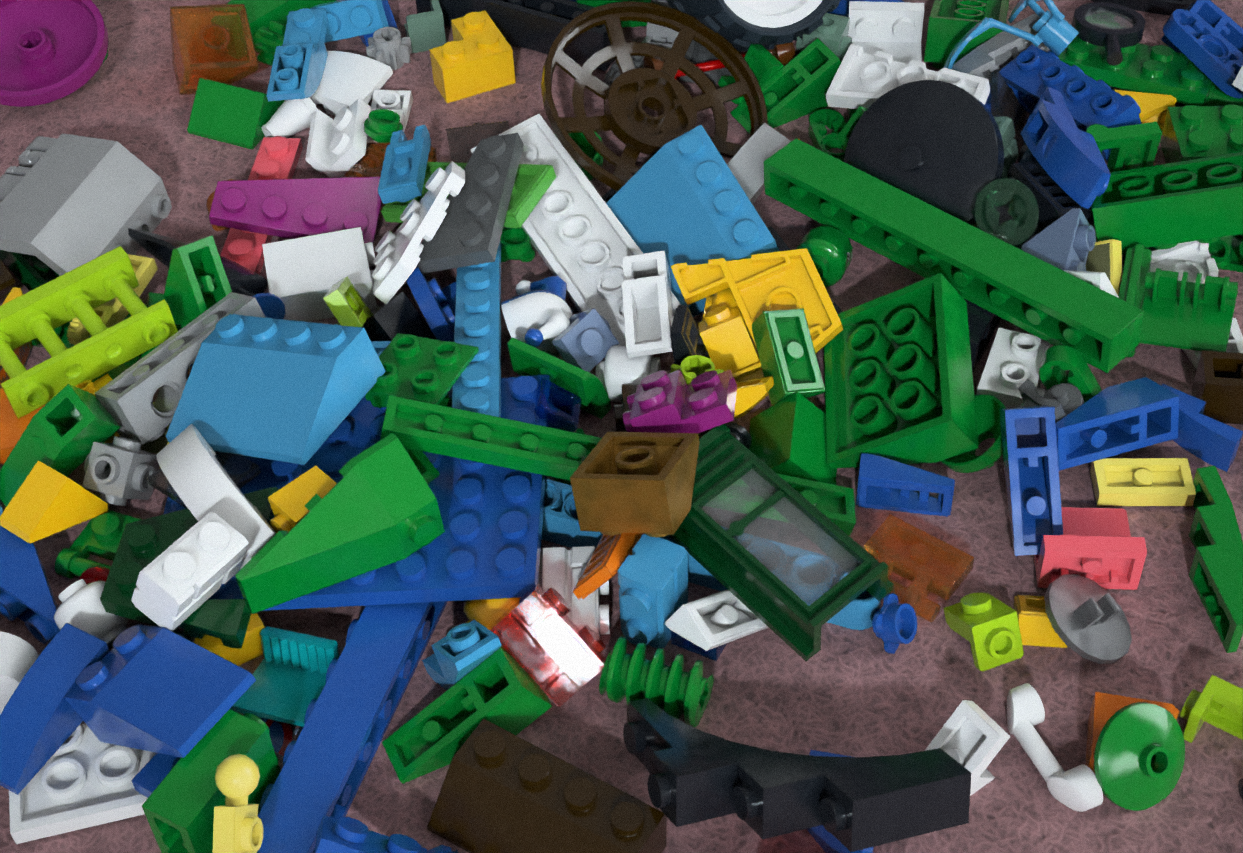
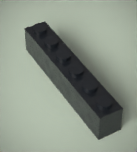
M416 0L417 14L431 11L430 0ZM438 0L443 13L444 25L452 27L451 20L463 17L471 12L485 10L509 44L547 55L552 43L568 23L580 14L595 8L570 0ZM605 24L593 27L580 34L567 45L563 52L576 63L583 65L594 53L611 46ZM615 59L607 61L597 69L606 71Z

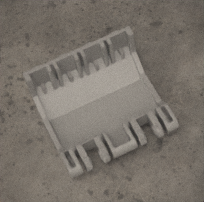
M64 133L58 139L38 136L19 156L18 160L21 166L11 165L4 172L5 174L0 177V250L36 256L60 276L119 246L127 254L135 255L141 248V245L129 236L128 228L152 233L160 222L168 217L172 208L171 201L162 178L118 141Z

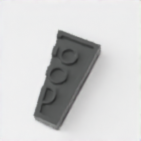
M518 133L502 136L495 135L480 140L464 168L465 183L456 197L448 196L447 199L450 200V203L445 211L447 214L432 240L429 242L425 239L423 240L424 248L419 255L420 261L415 269L419 267L422 273L495 262L524 146Z

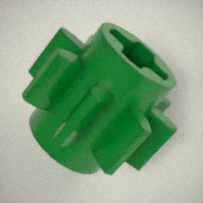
M271 20L269 27L263 26L256 31L253 37V48L259 53L257 61L269 66L273 65L276 46L283 45L285 25Z

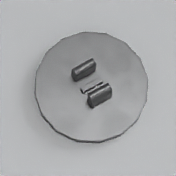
M1064 574L1049 584L1044 596L1046 614L1054 631L1069 648L1082 658L1098 664L1114 663L1128 653L1132 641L1130 624L1122 608L1108 591L1093 580L1078 574Z

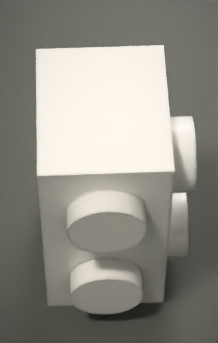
M998 328L976 395H991L998 398L1006 408H1018L1023 403L1018 388L1029 379L1034 383L1038 394L1043 397L1046 389L1040 388L1042 381L1039 371L1044 352L1050 348L1051 344L1034 335Z

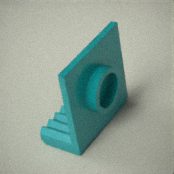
M266 626L260 632L264 659L252 674L256 681L230 709L239 713H251L257 717L304 727L305 714L312 699L319 698L326 684L328 667L334 658H339L338 643L335 640Z

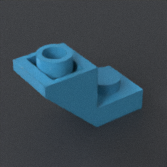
M474 619L469 623L455 626L447 633L446 637L432 644L434 654L422 661L430 677L447 691L501 648L502 644L496 634Z

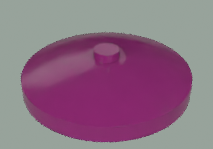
M0 0V104L26 107L53 102L73 93L94 76L105 59L109 39L103 17L91 0Z

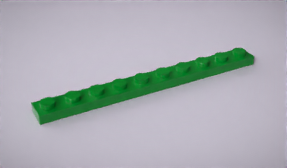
M391 395L388 397L380 440L393 433L398 437L404 448L570 480L572 474L602 439L600 437ZM778 474L850 536L856 524L854 489ZM738 479L703 507L747 515L763 503L764 500ZM772 507L758 517L790 524Z

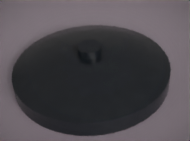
M920 80L900 85L872 103L860 117L850 135L844 162L973 226L986 212L999 188L1004 167V146L999 127L993 115L979 99L951 83L936 80Z

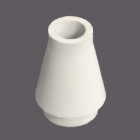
M309 97L285 100L270 120L261 127L262 132L266 137L281 136L288 138L309 128L312 114L318 109Z

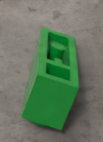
M820 39L814 40L760 87L767 110V125L770 127H778L828 106L826 93L841 61ZM745 101L730 114L750 134L751 122L748 106Z
M499 648L385 739L382 744L400 782L404 784L451 764L454 755L483 719L517 735L549 710L552 704L532 668L502 648Z

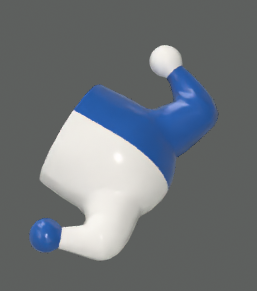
M551 276L535 282L522 280L516 285L515 290L518 295L501 302L502 312L511 338H516L540 350H546L554 354L559 353L552 344V341L570 325L569 318L573 315L565 301L567 284L559 276Z

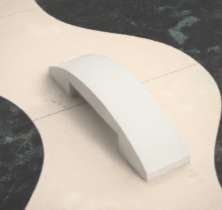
M190 424L156 455V459L167 480L197 521H200L209 512L216 513L246 538L249 544L245 555L242 557L241 570L276 535V532L260 511L246 499L215 458L216 453L193 424Z

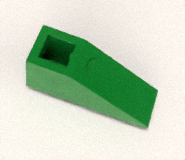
M67 384L33 416L0 470V500L6 507L38 460L68 477L86 460L92 450L93 442L104 443L120 428L119 424L94 394Z

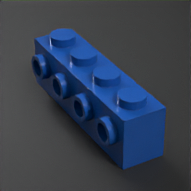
M1033 44L998 72L1007 99L1030 114L1045 89L1050 87L1062 93L1079 130L1086 132L1087 128L1094 124L1104 125L1107 128L1142 124L1139 117L1141 113L1140 107L1131 96L1120 95L1113 91L1103 80L1096 81L1078 66H1070L1061 61L1055 53L1051 51L1045 52ZM1111 149L1102 151V156L1107 161L1109 160Z

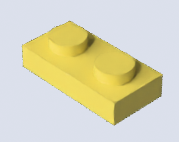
M1103 458L1093 461L1091 464L1090 473L1097 506H1193L1196 491L1188 458Z

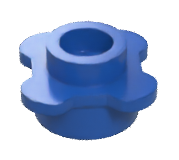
M889 593L884 597L882 608L876 610L872 620L873 631L878 638H882L884 649L887 653L895 654L899 644L910 643L917 631V617L913 607L907 603H899L898 596L894 593Z

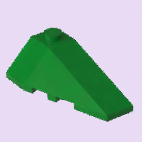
M391 433L350 459L338 471L343 478L323 498L315 494L305 505L309 512L290 531H279L235 575L242 596L247 600L252 614L405 559L423 546L430 544L435 538L445 532L437 498L398 437Z

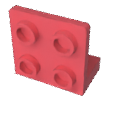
M1061 507L1063 534L1043 535L1040 554L1034 555L1037 587L1048 588L1051 582L1064 574H1078L1093 580L1104 589L1137 590L1147 555L1145 537H1131L1126 510L1122 508Z

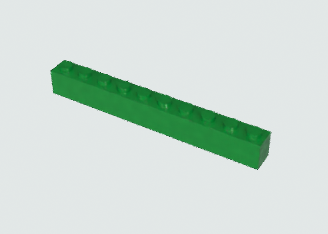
M797 138L763 162L766 195L825 226L834 227L842 231L848 238L924 278L942 273L964 299L1054 346L1066 345L1078 350L1086 363L1105 373L1113 369L1139 345L1144 310Z

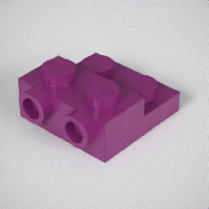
M680 369L669 374L665 370L657 371L643 378L640 382L641 384L637 385L636 393L627 396L630 411L622 415L627 432L701 433L734 421L737 384L731 370L719 374L717 371L702 373L695 377L690 385L686 384Z

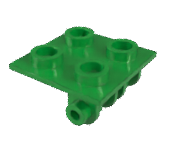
M1157 268L1156 272L1147 271L1144 286L1146 291L1141 307L1144 310L1139 343L1195 351L1226 352L1238 294V282H1231L1230 277L1227 276L1225 278L1206 276L1205 284H1202V273H1197L1196 282L1194 283L1188 282L1189 272L1186 271L1183 272L1182 281H1178L1179 272L1165 271L1161 268Z
M397 333L379 356L386 372L377 378V382L368 391L365 398L377 408H386L389 395L452 408V398H449L448 392L479 349L475 346L458 344L451 341L446 342L411 334Z

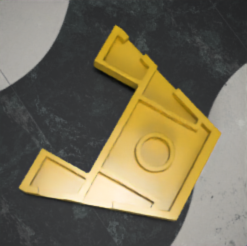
M807 248L754 254L748 259L725 261L724 258L708 260V263L687 265V263H677L670 266L687 306L726 288H730L755 346L752 323L763 311L804 309L815 354L843 330L840 318ZM760 362L732 374L735 382L764 377ZM768 392L758 402H756L746 411L737 415L736 418L742 417L745 414H747L759 402H761L766 396L769 395Z

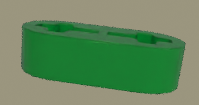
M1055 345L1044 352L1039 376L1047 390L1061 383L1071 384L1080 390L1084 403L1102 391L1084 357L1078 350L1066 345Z

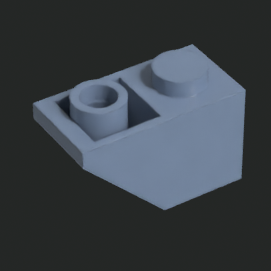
M1081 208L1071 209L1023 244L1021 250L1063 271H1086L1085 265L1088 253L1095 247V230L1092 225H1089Z

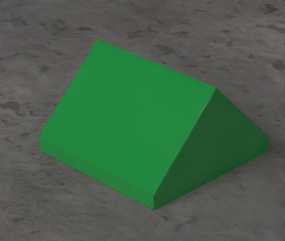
M199 78L187 131L190 134L253 150L265 136L261 127L270 120L285 100L268 102L267 94Z
M798 391L751 418L749 433L752 437V445L749 450L775 473L836 485L837 468L832 469L827 465L826 414Z

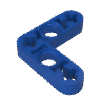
M1184 9L1173 11L1163 26L1164 35L1225 94L1233 98H1243V92L1232 85L1243 65V55L1239 56L1194 13Z

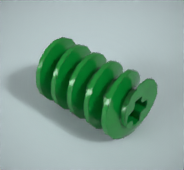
M619 637L605 660L599 683L600 694L603 695L607 691L608 699L615 703L621 702L626 697L627 705L630 701L648 698L662 710L664 708L667 714L679 720L684 713L686 724L692 727L698 726L710 700L714 683L713 674L709 678L703 677V661L697 660L690 671L686 672L684 671L683 655L677 654L670 666L665 665L664 649L658 648L651 660L645 659V643L639 642L632 654H628L626 637Z

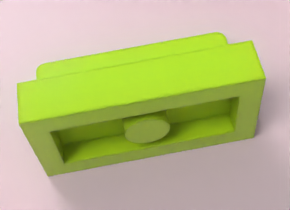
M348 276L334 284L323 297V300L338 320V323H336L338 325L362 327L371 313Z

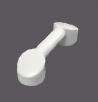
M1028 683L1010 689L1006 708L1008 730L1010 734H1014L1040 772L1053 797L1072 810L1079 812L1101 805L1103 802V792L1094 772L1085 764L1064 771L1034 728V725L1042 723L1045 719L1043 703L1037 691Z

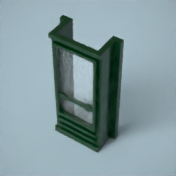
M725 424L714 427L699 438L700 443L691 510L674 535L669 536L680 546L685 547V550L802 659L808 661L821 650V627L865 590L878 601L893 590L894 584L888 580L889 566L884 561L878 562L732 436L730 429Z

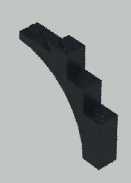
M648 698L628 702L629 722L625 723L623 728L626 748L630 754H634L648 769L650 776L648 777L647 786L654 807L660 808L676 827L736 813L762 839H767L823 825L850 852H855L969 823L971 772L941 748L903 755L873 757L810 756L771 751L732 742L698 730L667 714Z

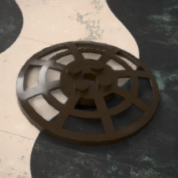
M634 1L616 2L598 6L580 14L568 23L556 37L543 66L541 82L543 105L549 123L557 138L581 167L594 178L616 191H619L627 183L630 174L635 175L641 168L635 165L640 152L654 155L664 144L694 129L697 122V112L711 108L715 129L714 137H709L721 155L731 158L734 157L742 146L726 141L728 120L724 103L744 96L751 122L750 137L764 123L767 124L768 116L765 100L757 78L745 59L732 44L696 18L676 9L658 4ZM620 21L649 22L668 27L679 33L671 50L649 43H626ZM605 24L611 46L594 53L585 61L582 67L563 52L567 45L580 34L593 27ZM692 40L698 42L716 56L732 74L736 82L716 89L703 71L684 58ZM631 56L650 57L664 61L661 71L650 68L635 69ZM616 59L621 74L613 81L611 87L592 75L600 65L609 60ZM556 65L575 80L572 92L575 118L558 116L551 91L553 72ZM678 69L692 79L702 90L703 94L691 97L687 89L674 78ZM585 88L604 99L603 116H586L583 101ZM642 106H647L657 111L659 116L653 117L646 114ZM611 130L626 145L621 157L609 150L594 132ZM568 133H583L595 151L609 163L616 166L614 173L611 174L601 168L588 157Z

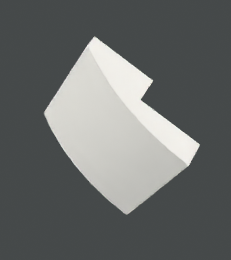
M327 51L328 56L323 77L316 92L309 98L314 104H323L327 114L336 116L342 108L346 107L348 109L358 98L368 104L373 98L374 90H380L392 76L393 71L390 66L366 56L343 51Z

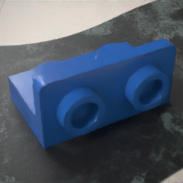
M419 267L414 269L406 282L437 340L454 342L456 282L442 289L435 278L427 281Z

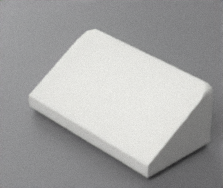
M728 589L683 604L664 623L671 631L706 651L769 628Z

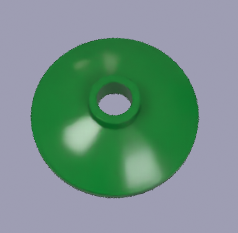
M1147 702L1129 704L1111 716L1104 725L1096 743L1094 770L1103 794L1112 803L1128 810L1141 811L1156 805L1173 791L1180 779L1185 761V742L1180 725L1165 708Z

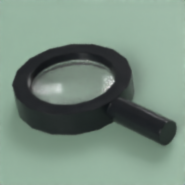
M1093 2L1083 4L1075 9L1072 26L1079 32L1077 37L1083 41L1105 47L1107 62L1112 66H1116L1123 60L1121 48L1134 46L1142 40L1146 20L1140 13L1126 6L1108 2Z

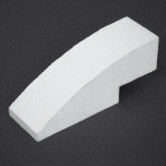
M665 250L622 257L624 281L621 282L626 353L628 358L673 352L670 335L673 323L670 270Z

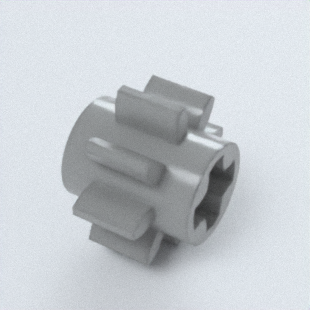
M380 28L374 32L373 37L368 38L369 46L366 47L367 57L390 66L392 70H397L404 63L411 62L410 53H412L410 37L401 38V33L397 28Z

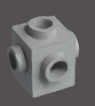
M114 436L113 443L93 442L92 450L84 464L85 477L82 487L100 492L98 498L114 505L126 506L128 499L148 500L153 494L160 467L156 459L157 454L141 450L142 442Z

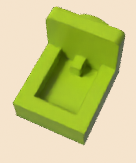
M971 593L964 596L959 603L943 608L949 627L970 642L974 665L980 671L995 668L1019 659L1024 655L1017 611L989 593Z
M1211 675L1202 693L1192 689L1180 713V717L1187 720L1183 733L1184 740L1192 743L1204 721L1243 740V688Z

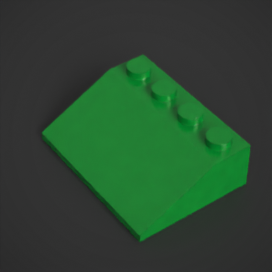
M942 273L838 314L843 330L824 346L827 465L832 469L860 467L861 453L882 456L904 464L937 463L979 448L967 302Z

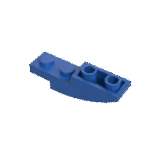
M1047 87L1028 117L1021 135L1032 155L1047 174L1081 207L1089 209L1096 197L1101 196L1107 189L1111 173L1093 135L1077 128L1062 93Z

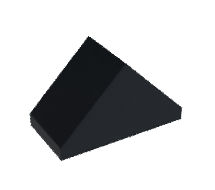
M403 291L393 296L387 305L382 302L370 310L371 313L362 328H365L370 341H392L397 333L437 340L430 327Z

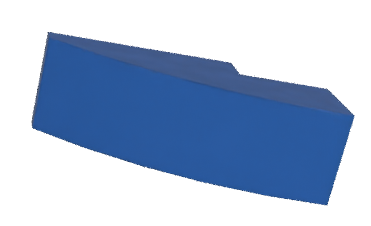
M66 623L27 671L0 715V786L18 795L83 722L64 696L77 684L76 678L86 667L95 662H100L110 652L105 641Z

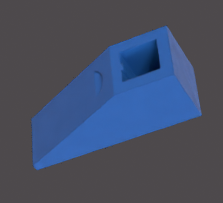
M0 526V613L10 621H14L17 617L24 621L29 632L39 642L46 644L55 637L60 629L54 620V614L58 607L34 543L29 544Z

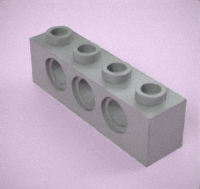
M233 292L229 293L94 393L100 403L119 424L120 428L117 430V433L120 437L142 442L143 445L158 439L164 434L165 427L171 424L188 380V369L191 364H194L201 343L212 333L218 321L229 314L266 318L255 297ZM158 389V398L155 401V403H153L154 393Z

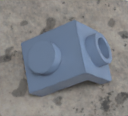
M595 308L572 315L569 318L570 325L552 341V344L566 362L587 372H590L605 358L611 346L620 344L611 332L608 321L599 315Z

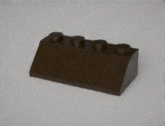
M485 719L481 721L452 758L427 825L429 831L468 853H662L667 846L666 815L662 811Z

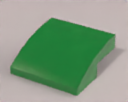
M512 337L507 343L515 373L521 376L549 375L552 387L551 396L600 419L610 411L611 403L608 393L602 382L592 373Z

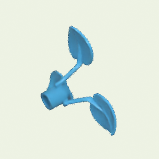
M1020 0L1010 14L1008 21L1012 23L1018 14L1029 6L1040 17L1031 27L1037 32L1035 35L993 18L985 17L971 28L955 45L945 62L944 68L952 69L956 58L969 41L993 27L1028 40L1036 47L1043 43L1057 56L1063 52L1079 32L1064 19L1065 16L1058 10L1052 0H1043L1049 9L1046 12L1036 3L1040 0Z

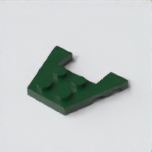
M269 487L243 494L260 511L271 526L270 520L274 518V514L268 497L278 491V487ZM188 508L126 524L100 597V601L107 613L159 627L137 609L131 600L134 589L137 587L136 582L139 572L198 522ZM246 599L207 600L178 627L183 628L185 634L202 639L205 635L220 638L224 646L242 648L251 610Z

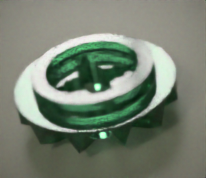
M1010 178L997 179L986 184L975 196L977 199L971 214L975 216L976 228L1013 246L1026 241L1035 231L1039 219L1038 203L1032 191L1020 181ZM1010 201L1008 213L1013 217V220H1006L998 225L1000 213L995 209Z

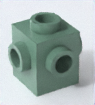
M825 13L822 17L824 24L811 34L803 33L802 39L800 36L797 37L796 50L802 52L818 38L842 61L850 44H852V37H848L850 17Z

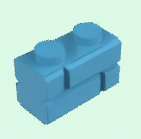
M643 534L632 549V555L627 556L617 571L618 585L620 586L621 630L626 639L636 646L639 642H642L646 646L650 645L657 649L665 648L675 632L667 628L664 623L683 604L688 603V552L683 546L660 537L655 538Z

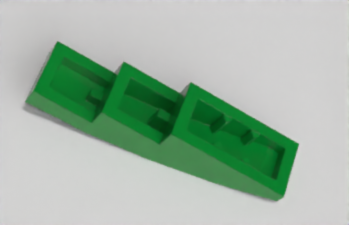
M1216 466L1197 468L1193 480L1196 491L1193 506L1196 512L1189 532V537L1196 552L1189 577L1226 652H1237L1243 635V540L1232 502Z

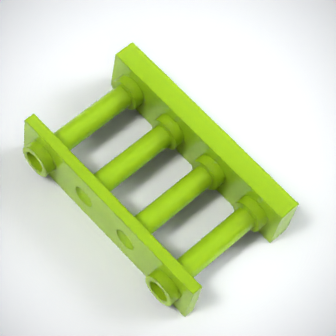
M121 246L0 306V365L10 377L9 380L1 383V386L18 419L47 404L67 384L76 386L85 380H93L162 344L178 332L169 305L165 300L147 308L133 290L139 286L129 256ZM117 297L131 317L108 328L94 311V308ZM77 317L92 337L68 349L53 329ZM38 338L51 358L27 370L13 350Z

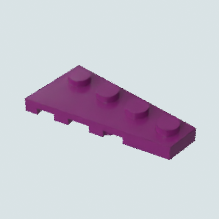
M380 177L218 181L209 214L210 224L288 239L361 227L364 243L372 242L374 245L382 207V201L378 194Z

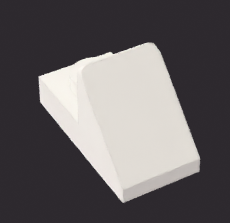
M962 700L925 751L941 748L970 771L971 796L995 778L986 768L1011 736L973 701Z

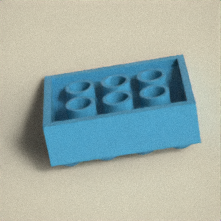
M702 125L664 144L606 203L643 254L665 250L670 270L671 291L681 305L687 304L670 266L677 263H687V265L708 263V260L724 258L725 261L748 259L754 254L779 252L772 234ZM706 298L688 305L693 317L704 312Z
M229 314L218 321L212 333L201 343L166 438L170 443L190 424H193L214 451L305 465L374 386L377 378L386 371L365 328Z

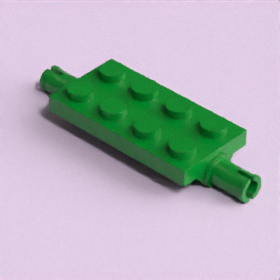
M1076 36L1058 56L1064 63L1070 66L1076 65L1096 81L1103 80L1112 87L1133 92L1172 95L1177 99V103L1186 106H1225L1229 104L1243 106V98H1233L1225 94L1184 54L1175 52L1174 49L1165 45L1149 46L1137 43L1134 46L1121 48L1123 60L1119 65L1112 66L1107 62L1105 47L1085 42Z

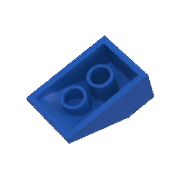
M135 625L127 628L116 637L113 642L114 648L100 662L89 665L76 678L77 684L64 698L100 742L184 758L251 687L256 679L251 672L164 627Z

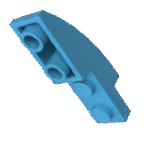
M303 8L297 11H289L283 45L276 46L266 95L268 102L305 99L311 97L316 92L323 77L328 56L324 44L328 24L325 8Z

